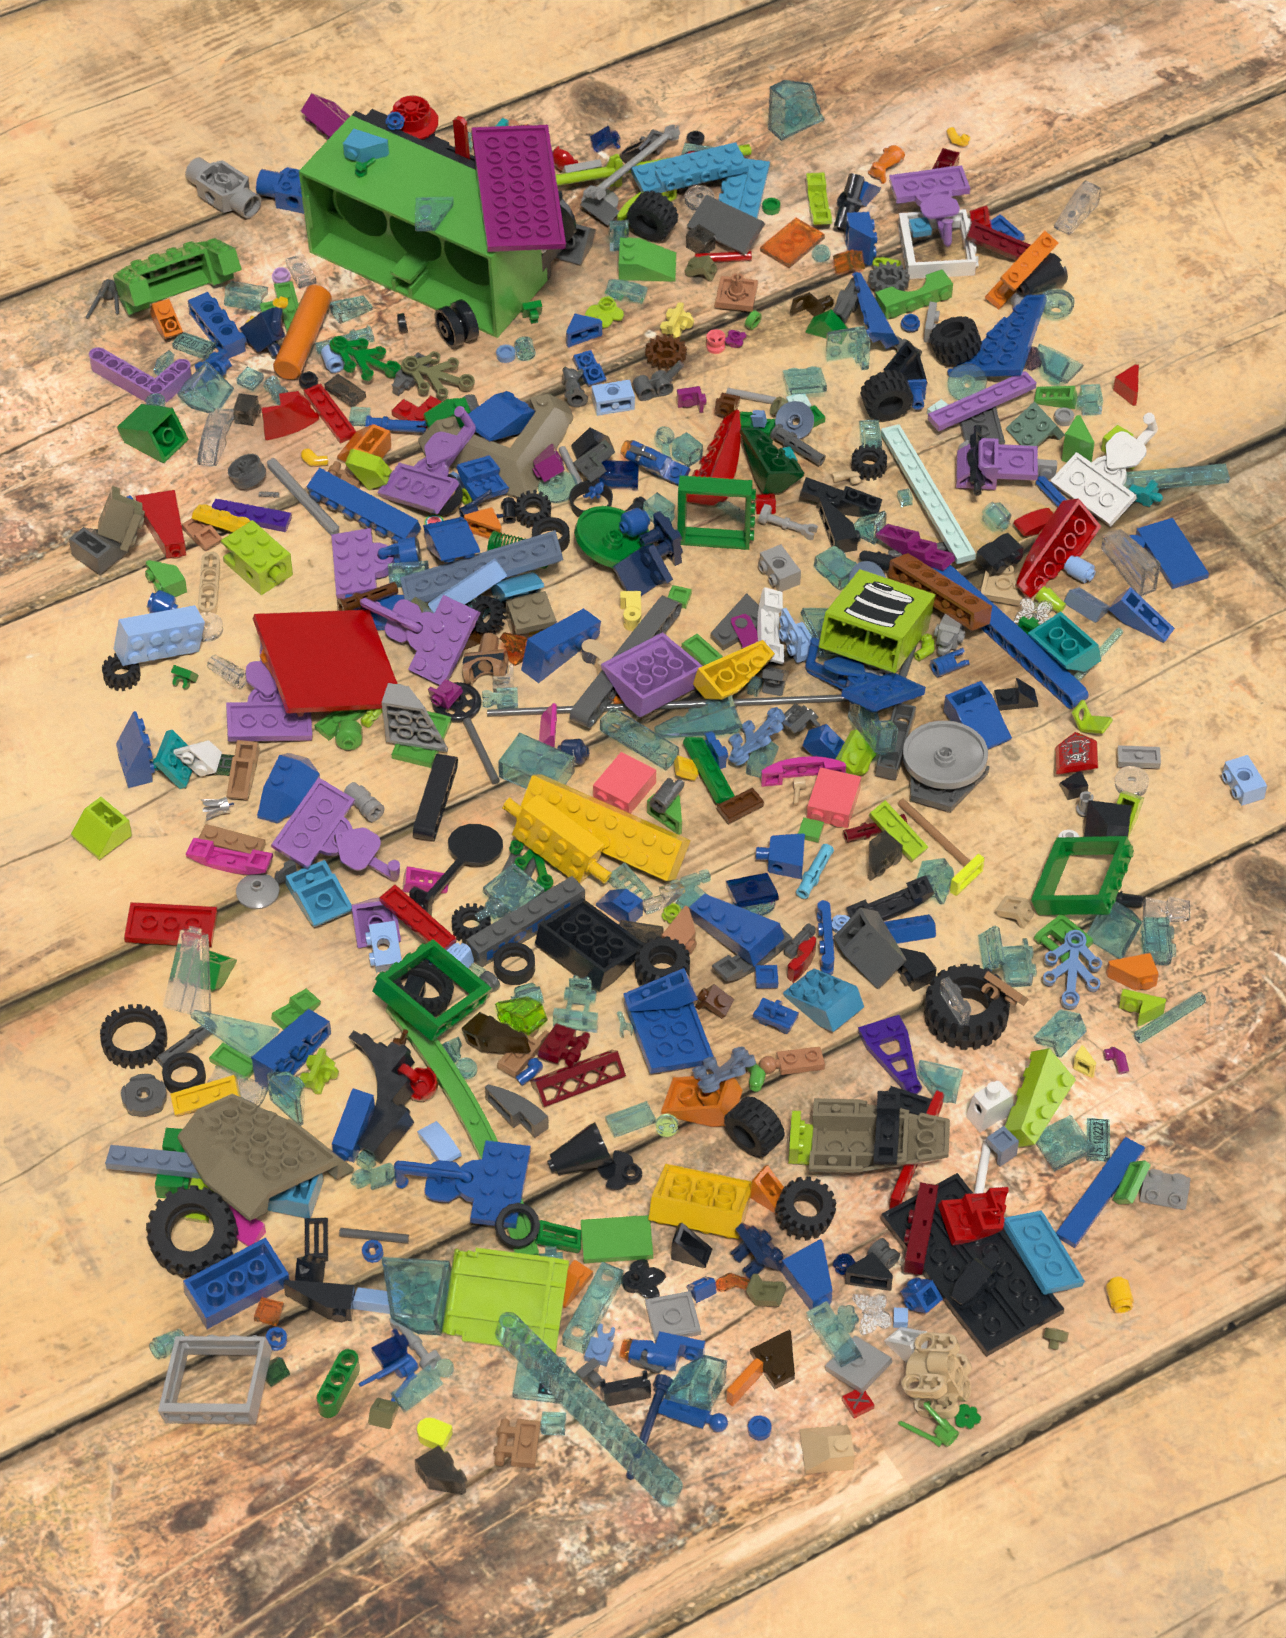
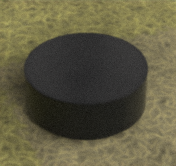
M400 313L397 315L400 332H408L405 314Z

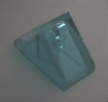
M882 511L859 518L854 523L855 530H859L860 538L875 545L879 541L876 538V533L886 525L887 513Z

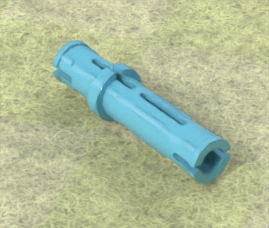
M823 844L809 870L803 874L802 882L796 890V894L800 898L807 899L813 887L819 883V876L834 853L832 846Z

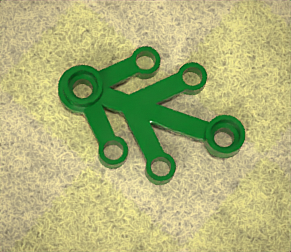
M335 336L330 341L329 346L331 350L340 354L345 363L343 369L348 373L354 372L356 363L351 360L349 355L353 356L362 370L361 378L365 381H371L374 375L373 370L369 368L367 363L383 370L388 378H395L396 373L401 369L400 364L396 361L390 360L387 363H383L377 360L385 357L386 349L381 346L367 349L369 342L364 338L347 341L342 336Z
M513 840L509 851L512 854L518 855L525 844L519 840ZM529 849L522 857L515 859L513 867L517 871H524L527 864L534 858L538 872L535 888L537 891L544 893L552 888L554 881L551 875L547 874L544 859Z

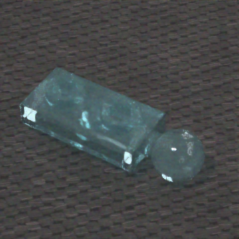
M446 1358L440 1359L436 1363L435 1370L429 1364L390 1394L405 1413L443 1385L440 1377L451 1376L454 1372V1364Z

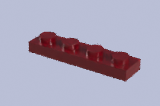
M975 221L970 223L965 240L1013 260H1017L1031 246L1026 242Z

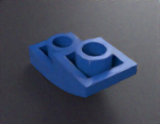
M591 350L573 355V361L577 369L582 368L584 370L581 377L588 387L607 380L600 363L596 362Z

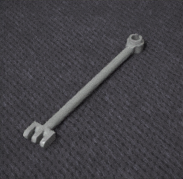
M672 124L665 127L664 134L597 187L590 185L584 190L583 196L601 200L606 196L605 189L627 173L631 167L637 165L668 139L671 141L678 139L680 135L679 126Z

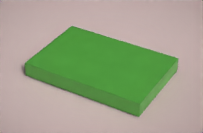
M427 711L444 740L452 723L451 717ZM396 744L391 755L392 759L432 768L435 756L439 751Z
M649 1215L582 1219L581 1234L584 1264L653 1259Z

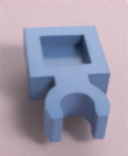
M599 1324L597 1328L598 1338L591 1336L584 1355V1361L589 1362L592 1358H595L600 1365L607 1367L614 1348V1342L611 1341L615 1337V1327H612L611 1331L605 1334L603 1333V1324Z

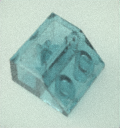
M703 1355L682 1366L668 1389L665 1399L711 1411L726 1382L727 1360Z

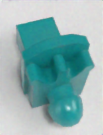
M1151 480L1145 488L1132 484L1128 489L1136 495L1137 499L1135 501L1143 503V506L1150 507L1154 501L1161 502L1163 500L1162 494L1157 493L1159 488H1157L1158 483L1155 480Z

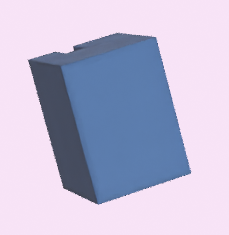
M753 410L752 414L754 415H751L753 427H765L767 423L765 410Z

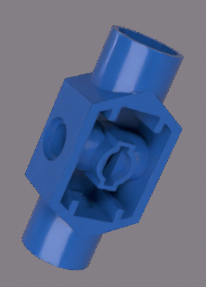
M286 167L280 172L261 169L257 177L256 193L274 198L276 208L304 214L299 169Z

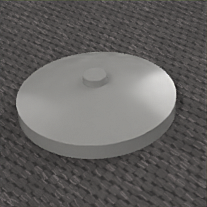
M934 721L923 724L913 730L904 743L903 761L907 771L916 780L930 787L955 789L967 786L976 781L983 774L987 766L988 749L984 739L974 729L962 723Z

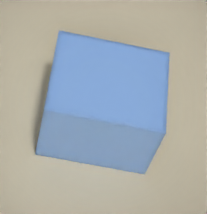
M894 1307L893 1328H907L908 1308Z

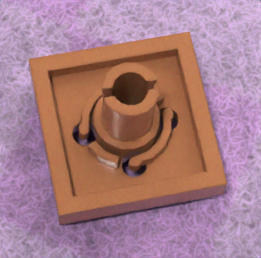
M737 273L732 274L731 277L721 276L715 308L752 312L758 289V280L743 278L741 273H739V278H737Z

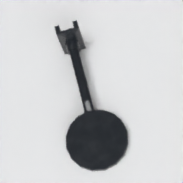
M467 824L455 829L448 838V850L452 857L456 859L454 863L428 892L414 886L409 891V897L432 916L434 899L465 864L483 866L494 862L500 857L503 851V839L496 830L482 824Z

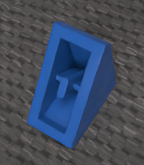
M575 313L566 331V346L569 348L602 336L601 319Z

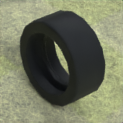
M545 517L534 524L532 537L547 531H556L563 535L558 539L561 552L568 548L570 531L565 521L556 517Z
M518 942L501 946L494 955V972L497 978L508 985H521L528 982L535 973V955L532 949ZM510 957H520L525 959L528 965L519 971H509L502 967V962Z
M181 1052L169 1057L163 1064V1081L170 1093L205 1084V1067L203 1061L197 1055ZM180 1067H192L197 1070L196 1077L188 1082H176L171 1079V1074Z
M513 1203L504 1207L495 1222V1232L500 1242L514 1249L524 1248L531 1244L538 1235L540 1228L539 1217L535 1210L523 1203ZM511 1213H523L530 1220V1232L523 1239H512L504 1231V1220Z

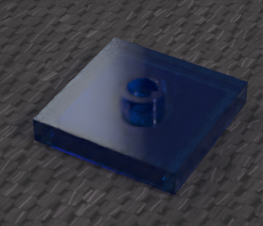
M768 873L726 880V888L735 906L740 908L779 900L778 892Z

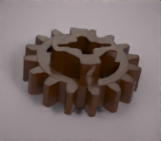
M663 334V337L656 335V339L650 338V343H646L645 357H647V362H652V366L658 365V369L664 366L666 370H669V366L673 367L678 361L686 360L687 347L685 342H680V337L673 338V334L669 337L666 334Z

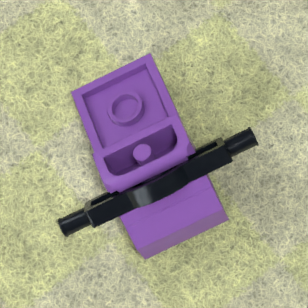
M975 425L974 433L970 435V444L957 451L956 488L974 489L973 494L976 496L982 494V489L996 490L997 479L1037 481L1038 446L998 444V439L984 438L982 436V426Z

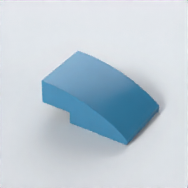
M529 572L503 579L490 588L493 598L500 600V603H505L506 599L538 593L545 586L538 575Z
M325 860L311 865L308 870L304 868L286 876V886L313 927L352 911L347 895L335 873L332 874Z

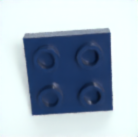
M661 511L653 514V530L639 535V542L642 546L657 542L659 545L655 547L660 556L667 555L674 566L682 563L681 534L678 530H674L670 519L665 517Z
M744 1223L735 1228L743 1241L731 1250V1254L734 1255L733 1257L740 1263L751 1252L755 1257L743 1268L749 1279H751L753 1274H759L766 1267L781 1271L782 1260L785 1255L778 1247L773 1245L771 1242L772 1237L766 1230H760L754 1225L749 1226Z

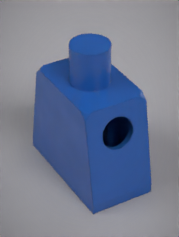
M805 834L772 835L769 848H756V860H768L769 873L802 879Z

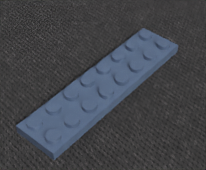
M556 531L482 552L470 558L459 559L400 577L404 598L408 601H411L414 597L424 602L431 601L493 559L498 561L507 573V577L516 576L523 572L536 570L540 567L563 561Z

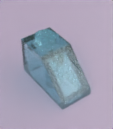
M629 220L609 221L610 251H619L620 237L629 238Z
M919 1060L917 1076L932 1097L937 1090L944 1093V1103L956 1104L964 1070Z

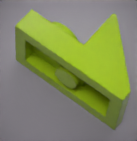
M1123 989L1119 1008L1139 1013L1137 1027L1164 1014L1166 999Z

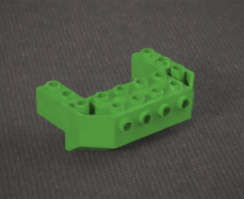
M217 238L202 242H186L181 248H169L165 250L166 253L160 255L159 253L151 254L148 256V259L143 261L141 259L130 262L131 265L125 266L114 274L113 278L120 301L128 315L150 308V303L208 283L217 285L234 279L233 273L242 269L236 248Z

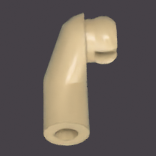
M843 470L831 473L833 483L850 479V484L852 485L861 482L859 477L861 475L857 471Z

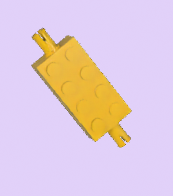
M538 794L523 807L512 800L511 797L505 801L502 809L514 816L517 821L512 835L517 840L556 867L568 878L573 876L579 883H582L590 874L603 884L609 880L612 872H609L597 863L605 846L603 842Z

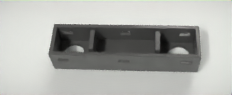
M902 703L895 704L878 759L876 776L897 780L903 760L904 743L911 733L915 720L916 706ZM905 718L909 721V724L907 725V722L898 719Z

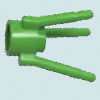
M931 1401L925 1402L923 1406L939 1423L934 1431L936 1437L903 1421L898 1422L900 1426L934 1442L938 1447L942 1444L949 1447L959 1436V1432L930 1407Z

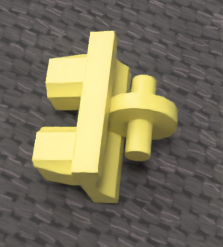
M683 302L678 303L675 309H668L666 313L668 321H663L660 325L663 334H673V338L680 337L685 328L688 329L693 326L694 319L691 313L684 311Z

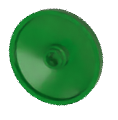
M597 506L585 510L579 516L574 529L575 538L580 548L596 562L611 568L641 548L642 545L639 542L638 536L629 537L626 533L623 534L619 528L621 515L627 511L610 506Z

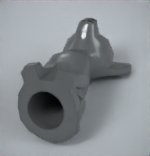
M564 367L562 369V383L565 384L566 388L564 395L571 406L581 407L588 402V396L577 382L584 373V370L581 368L577 371L573 368L568 369Z

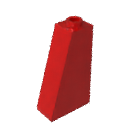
M175 490L135 496L136 501L142 503V510L145 511L143 516L144 523L166 559L187 556Z

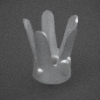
M227 797L221 799H201L203 804L207 806L202 811L209 812L206 814L207 818L205 821L220 814L230 813L229 806L234 805V803L228 804Z

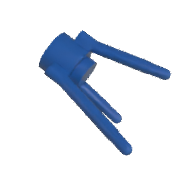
M406 1354L394 1364L359 1382L358 1385L362 1387L394 1371L399 1378L406 1377L405 1381L391 1398V1401L395 1402L407 1385L416 1378L414 1372L418 1369V1364L410 1354Z

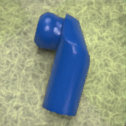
M537 1058L530 1059L528 1061L529 1067L516 1076L522 1086L542 1071L543 1064Z

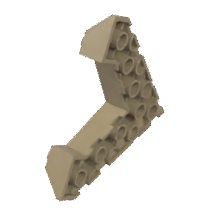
M550 394L530 398V408L535 411L534 415L511 448L473 434L449 468L454 469L457 468V464L490 455L500 468L499 476L509 487L506 495L518 498L521 497L522 493L526 495V491L530 490V493H533V490H537L542 481V477L537 478L532 469L535 467L533 460L550 444L553 443L557 450L559 443L562 442L569 424L574 419L568 403ZM455 416L435 421L418 439L424 456H426L424 447L435 433L446 432L458 435L461 429Z

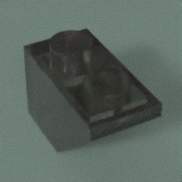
M885 830L869 841L868 879L870 881L877 876H882L889 867L898 864L902 859L903 845Z
M438 1445L415 1459L416 1473L428 1489L460 1495L466 1493L467 1478L461 1469L457 1470L453 1465V1458L448 1451L444 1452Z

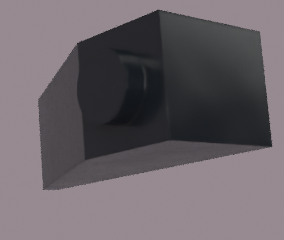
M819 497L818 512L833 554L857 551V545L860 542L859 530H855L853 522L824 497Z
M284 1280L285 1296L328 1320L336 1322L352 1321L354 1310L353 1298L355 1295L354 1285Z

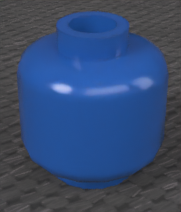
M634 508L621 515L619 528L623 534L626 533L629 537H635L648 530L650 518L645 510Z
M158 590L156 593L152 592L146 607L149 608V613L177 609L179 605L175 604L176 598L174 595Z

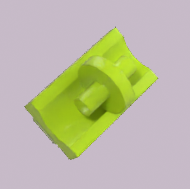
M319 1048L317 1055H308L306 1065L311 1071L301 1073L299 1078L302 1086L311 1088L315 1094H321L325 1083L329 1082V1079H336L339 1074V1070L335 1067L336 1063L326 1055L325 1048Z

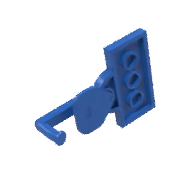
M817 638L810 639L811 643L805 665L807 672L841 688V696L848 699L852 704L861 705L869 712H877L878 710L889 708L895 704H901L904 701L915 699L925 694L926 687L893 672L883 676L865 672L863 663L849 657L840 656L825 661L823 665L816 662V656L820 640Z
M486 1140L482 1160H471L464 1163L461 1167L456 1162L442 1160L435 1161L432 1164L396 1161L394 1163L396 1186L402 1189L408 1185L409 1180L405 1177V1174L427 1177L425 1195L428 1199L450 1202L461 1196L466 1201L473 1203L470 1217L471 1223L495 1226L496 1218L504 1207L513 1203H521L531 1146ZM519 1212L508 1215L504 1220L503 1226L517 1228Z

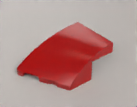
M299 391L280 393V405L261 408L266 441L299 432L320 419L319 413L311 408L310 403L303 399Z
M1008 1187L989 1188L986 1193L965 1194L962 1199L941 1200L938 1207L952 1245L973 1242L993 1235L1004 1228Z

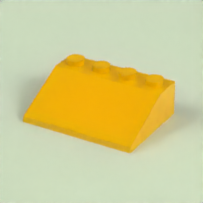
M665 1163L651 1197L648 1220L655 1221L658 1224L675 1226L683 1223L689 1229L699 1230L705 1234L713 1233L729 1239H739L740 1235L735 1228L745 1221L751 1199L752 1181Z

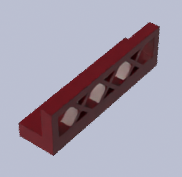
M611 1049L576 1062L572 1066H566L531 1079L530 1082L532 1088L538 1092L542 1107H546L625 1077L626 1074L618 1051ZM616 1062L619 1073L612 1076L604 1073L609 1063ZM593 1070L599 1073L596 1081L591 1084L583 1081L587 1072ZM573 1078L578 1081L575 1090L567 1091L563 1089L567 1079ZM549 1086L557 1088L558 1090L554 1098L546 1100L543 1088Z

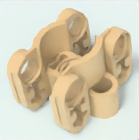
M922 1333L915 1339V1349L907 1362L906 1376L902 1380V1387L906 1394L915 1398L914 1406L921 1417L934 1418L927 1409H920L923 1402L931 1401L930 1407L942 1419L953 1418L958 1414L960 1408L957 1400L967 1401L971 1394V1385L967 1377L972 1370L971 1363L964 1354H958L960 1344L953 1334ZM932 1341V1344L928 1348H921L924 1342ZM919 1381V1385L916 1388L908 1389L912 1382Z

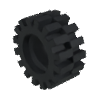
M865 444V448L862 445L859 446V449L856 448L852 453V471H857L861 475V480L864 477L866 481H870V478L873 481L877 480V477L880 479L887 469V454H885V450L881 451V447L875 448L873 444L872 447H869V444ZM864 461H873V462H875V463H874V464H866V463H863V462H864Z
M530 490L526 491V495L522 493L521 497L517 498L515 504L517 521H521L522 526L526 524V528L530 529V526H534L538 520L551 517L550 499L548 500V496H543L541 491L537 494V490H533V493H530ZM528 506H538L541 508V511L529 513L526 511V508Z
M489 596L475 598L476 602H471L472 609L481 613L473 630L484 634H495L496 631H500L501 628L499 626H504L505 624L502 620L507 618V616L503 615V613H507L506 609L503 608L504 604L500 603V600ZM487 608H490V619L484 623L483 613Z
M114 653V657L110 655L108 660H104V665H102L103 679L106 686L108 685L110 689L114 687L115 691H119V688L122 691H126L125 688L128 687L130 690L132 685L136 686L138 684L137 681H140L139 663L123 666L116 653ZM120 669L129 670L127 673L124 674L114 673Z
M467 903L466 908L461 905L459 906V911L456 909L454 915L452 914L453 935L456 936L458 941L462 939L464 944H466V939L491 925L489 911L487 909L484 910L482 905L477 908L476 903H473V907H470V903ZM470 920H474L480 923L478 926L473 928L465 927L463 925L465 922Z

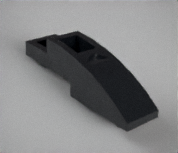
M808 477L805 478L799 495L817 502L816 508H819V497H824L842 514L857 517L878 516L883 501L881 498L848 486L841 490Z

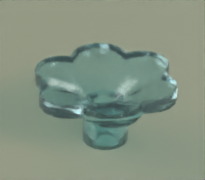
M841 1305L838 1308V1314L835 1316V1323L838 1325L840 1333H852L855 1329V1324L859 1321L858 1315L855 1313L852 1305Z

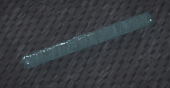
M1117 628L1099 647L1101 658L1123 634L1121 628ZM1093 667L1085 672L1078 671L1074 677L1081 681Z

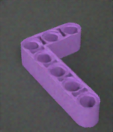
M93 348L89 352L91 370L149 405H165L192 380L191 365L186 359L176 360L154 378L103 348Z

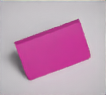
M552 703L541 715L539 748L554 749L556 703Z
M228 1204L236 1219L238 1227L237 1240L247 1247L258 1242L266 1233L265 1224L256 1218L249 1221Z

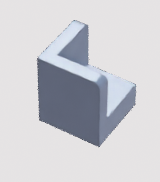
M1002 1126L986 1137V1143L998 1154L997 1164L1000 1167L1017 1156L1019 1140L1005 1126Z

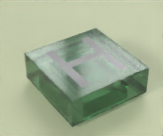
M221 754L217 771L212 774L230 776L232 757L234 755Z

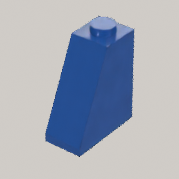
M354 1088L350 1093L332 1141L333 1152L343 1160L353 1163L361 1150L357 1142L367 1129L375 1109L374 1095Z
M821 1239L782 1260L781 1273L811 1313L817 1310H824L832 1303L833 1290L824 1243Z

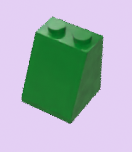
M140 404L116 427L124 443L161 463H165L189 440L174 409L171 407Z

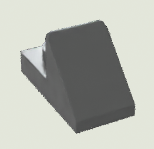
M772 667L764 669L762 678H764L763 693L782 696L789 671Z

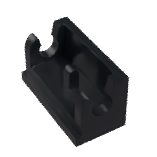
M647 1370L642 1371V1376L608 1383L605 1382V1378L600 1379L599 1388L604 1407L651 1398V1383L647 1378Z

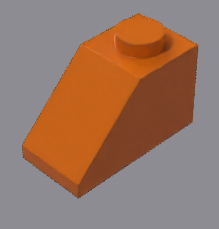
M1151 953L1108 961L1106 972L1108 978L1135 991L1156 987L1159 975Z

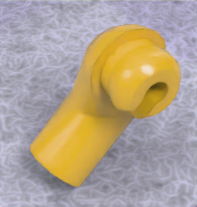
M954 127L947 129V134L953 144L962 147L969 144L970 136L964 133L959 136Z
M309 448L302 450L301 458L309 466L328 465L327 455L317 456Z

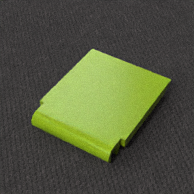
M476 1248L475 1252L454 1249L442 1334L462 1337V1342L556 1354L569 1260Z

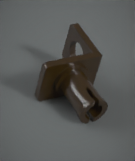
M808 292L793 298L790 313L793 315L807 310L815 317L824 313L826 308L832 307L834 300L830 295L817 299ZM803 300L802 304L796 308L797 303Z

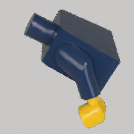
M282 296L273 300L275 308L272 307L257 316H250V320H247L240 327L248 344L254 347L257 352L268 349L272 357L277 356L280 346L277 342L285 337L281 318L283 309L288 305V299Z

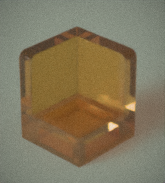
M848 250L833 255L836 273L865 269L863 254L860 250Z

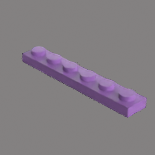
M1024 371L1021 376L1010 377L929 413L928 420L938 431H941L1036 389V382Z

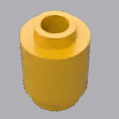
M1123 1277L1111 1278L1106 1284L1111 1308L1114 1309L1115 1313L1129 1312L1133 1309L1132 1304L1134 1303L1129 1281L1123 1279Z

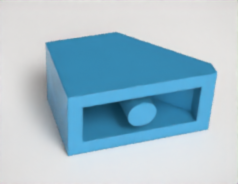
M353 129L343 143L344 157L363 163L373 157L378 159L389 155L388 139L357 129Z

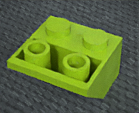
M99 797L84 809L71 832V836L100 860L130 838L132 833L129 819L103 797Z

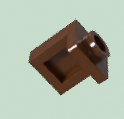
M722 392L720 398H717L715 401V414L727 416L738 409L741 396Z
M713 984L699 992L697 995L698 1002L695 1007L699 1010L705 1006L722 1019L727 1015L735 999Z

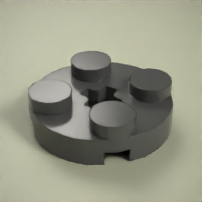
M138 1074L130 1078V1082L126 1086L125 1084L123 1085L121 1099L129 1115L149 1116L160 1113L163 1110V1105L167 1100V1092L162 1080L160 1082L152 1074ZM142 1092H146L149 1095L146 1098L138 1097L142 1095Z

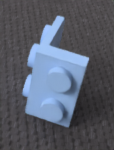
M783 608L779 617L781 625L778 631L779 637L782 642L786 643L789 655L793 656L797 663L807 660L812 636L803 622L795 624L787 608ZM818 648V651H817V656L820 655V650H819V648Z

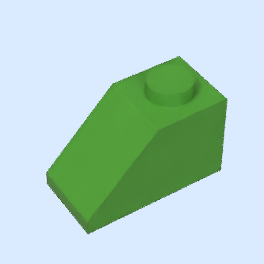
M653 794L647 800V813L680 835L682 833L680 796L676 797L666 812L659 813L649 803L650 799L654 796Z

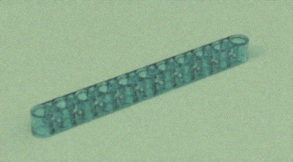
M512 1312L503 1313L499 1318L495 1331L498 1341L659 1504L665 1507L675 1506L683 1488L682 1481L516 1314Z

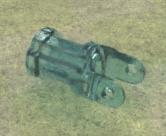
M272 376L263 384L266 391L270 392L273 401L280 405L279 394L288 392L285 387L281 386L280 380L276 376Z

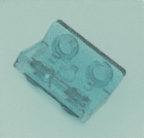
M945 858L922 861L917 878L927 875L935 893L930 898L935 897L939 904H945L946 897L949 894L951 879L954 877L953 868Z
M1027 938L1022 939V945L1000 947L999 954L1005 983L1011 987L1032 986L1033 977H1036L1037 970L1036 964H1032L1031 961L1033 959V948L1028 945Z
M1060 1009L1034 1036L1036 1044L1053 1047L1056 1056L1061 1058L1086 1033L1087 1029L1079 1013Z

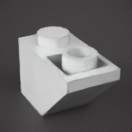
M209 740L174 750V754L200 777L216 773L222 754Z

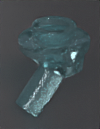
M494 897L485 903L487 908L475 913L478 922L490 915L493 919H498L504 916L505 906L499 898Z

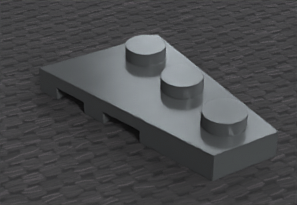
M746 593L711 632L710 638L723 651L739 642L740 640L731 624V618L745 613L750 616L757 630L759 605ZM738 618L735 621V625L738 628H745L747 620Z

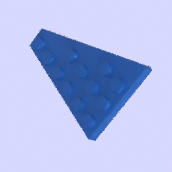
M1026 295L1013 308V312L1008 317H1003L992 330L986 333V338L982 341L981 350L978 351L977 355L973 356L970 360H966V362L958 363L953 369H948L949 378L1021 376L1047 301L1046 295Z

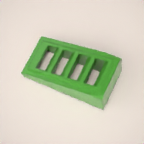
M1075 386L1037 387L1034 401L1040 405L1075 409L1077 401Z

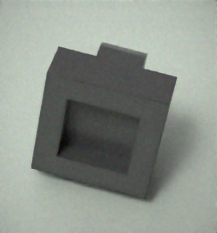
M592 1358L576 1371L574 1381L579 1387L587 1382L594 1390L600 1385V1379H602L598 1374L600 1363L595 1358Z

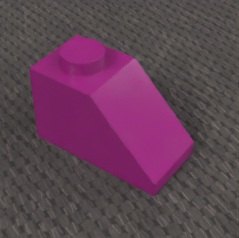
M553 443L533 460L535 467L532 469L537 478L542 477L544 482L565 470L563 460Z

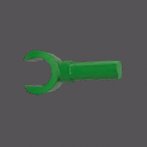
M373 157L363 164L357 162L355 164L357 169L355 173L359 177H364L368 172L367 167L373 164L376 159Z

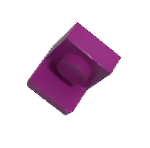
M700 386L677 389L678 408L697 406L699 413H703L704 405L707 404L706 395L705 393L702 394Z
M445 679L437 689L430 687L428 692L431 697L430 700L434 705L449 709L463 693L461 686Z

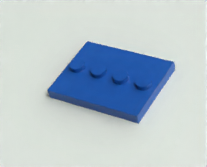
M624 1001L650 1074L704 1066L703 1060L705 1058L714 1057L693 1002L674 1009L629 1012L626 1001Z

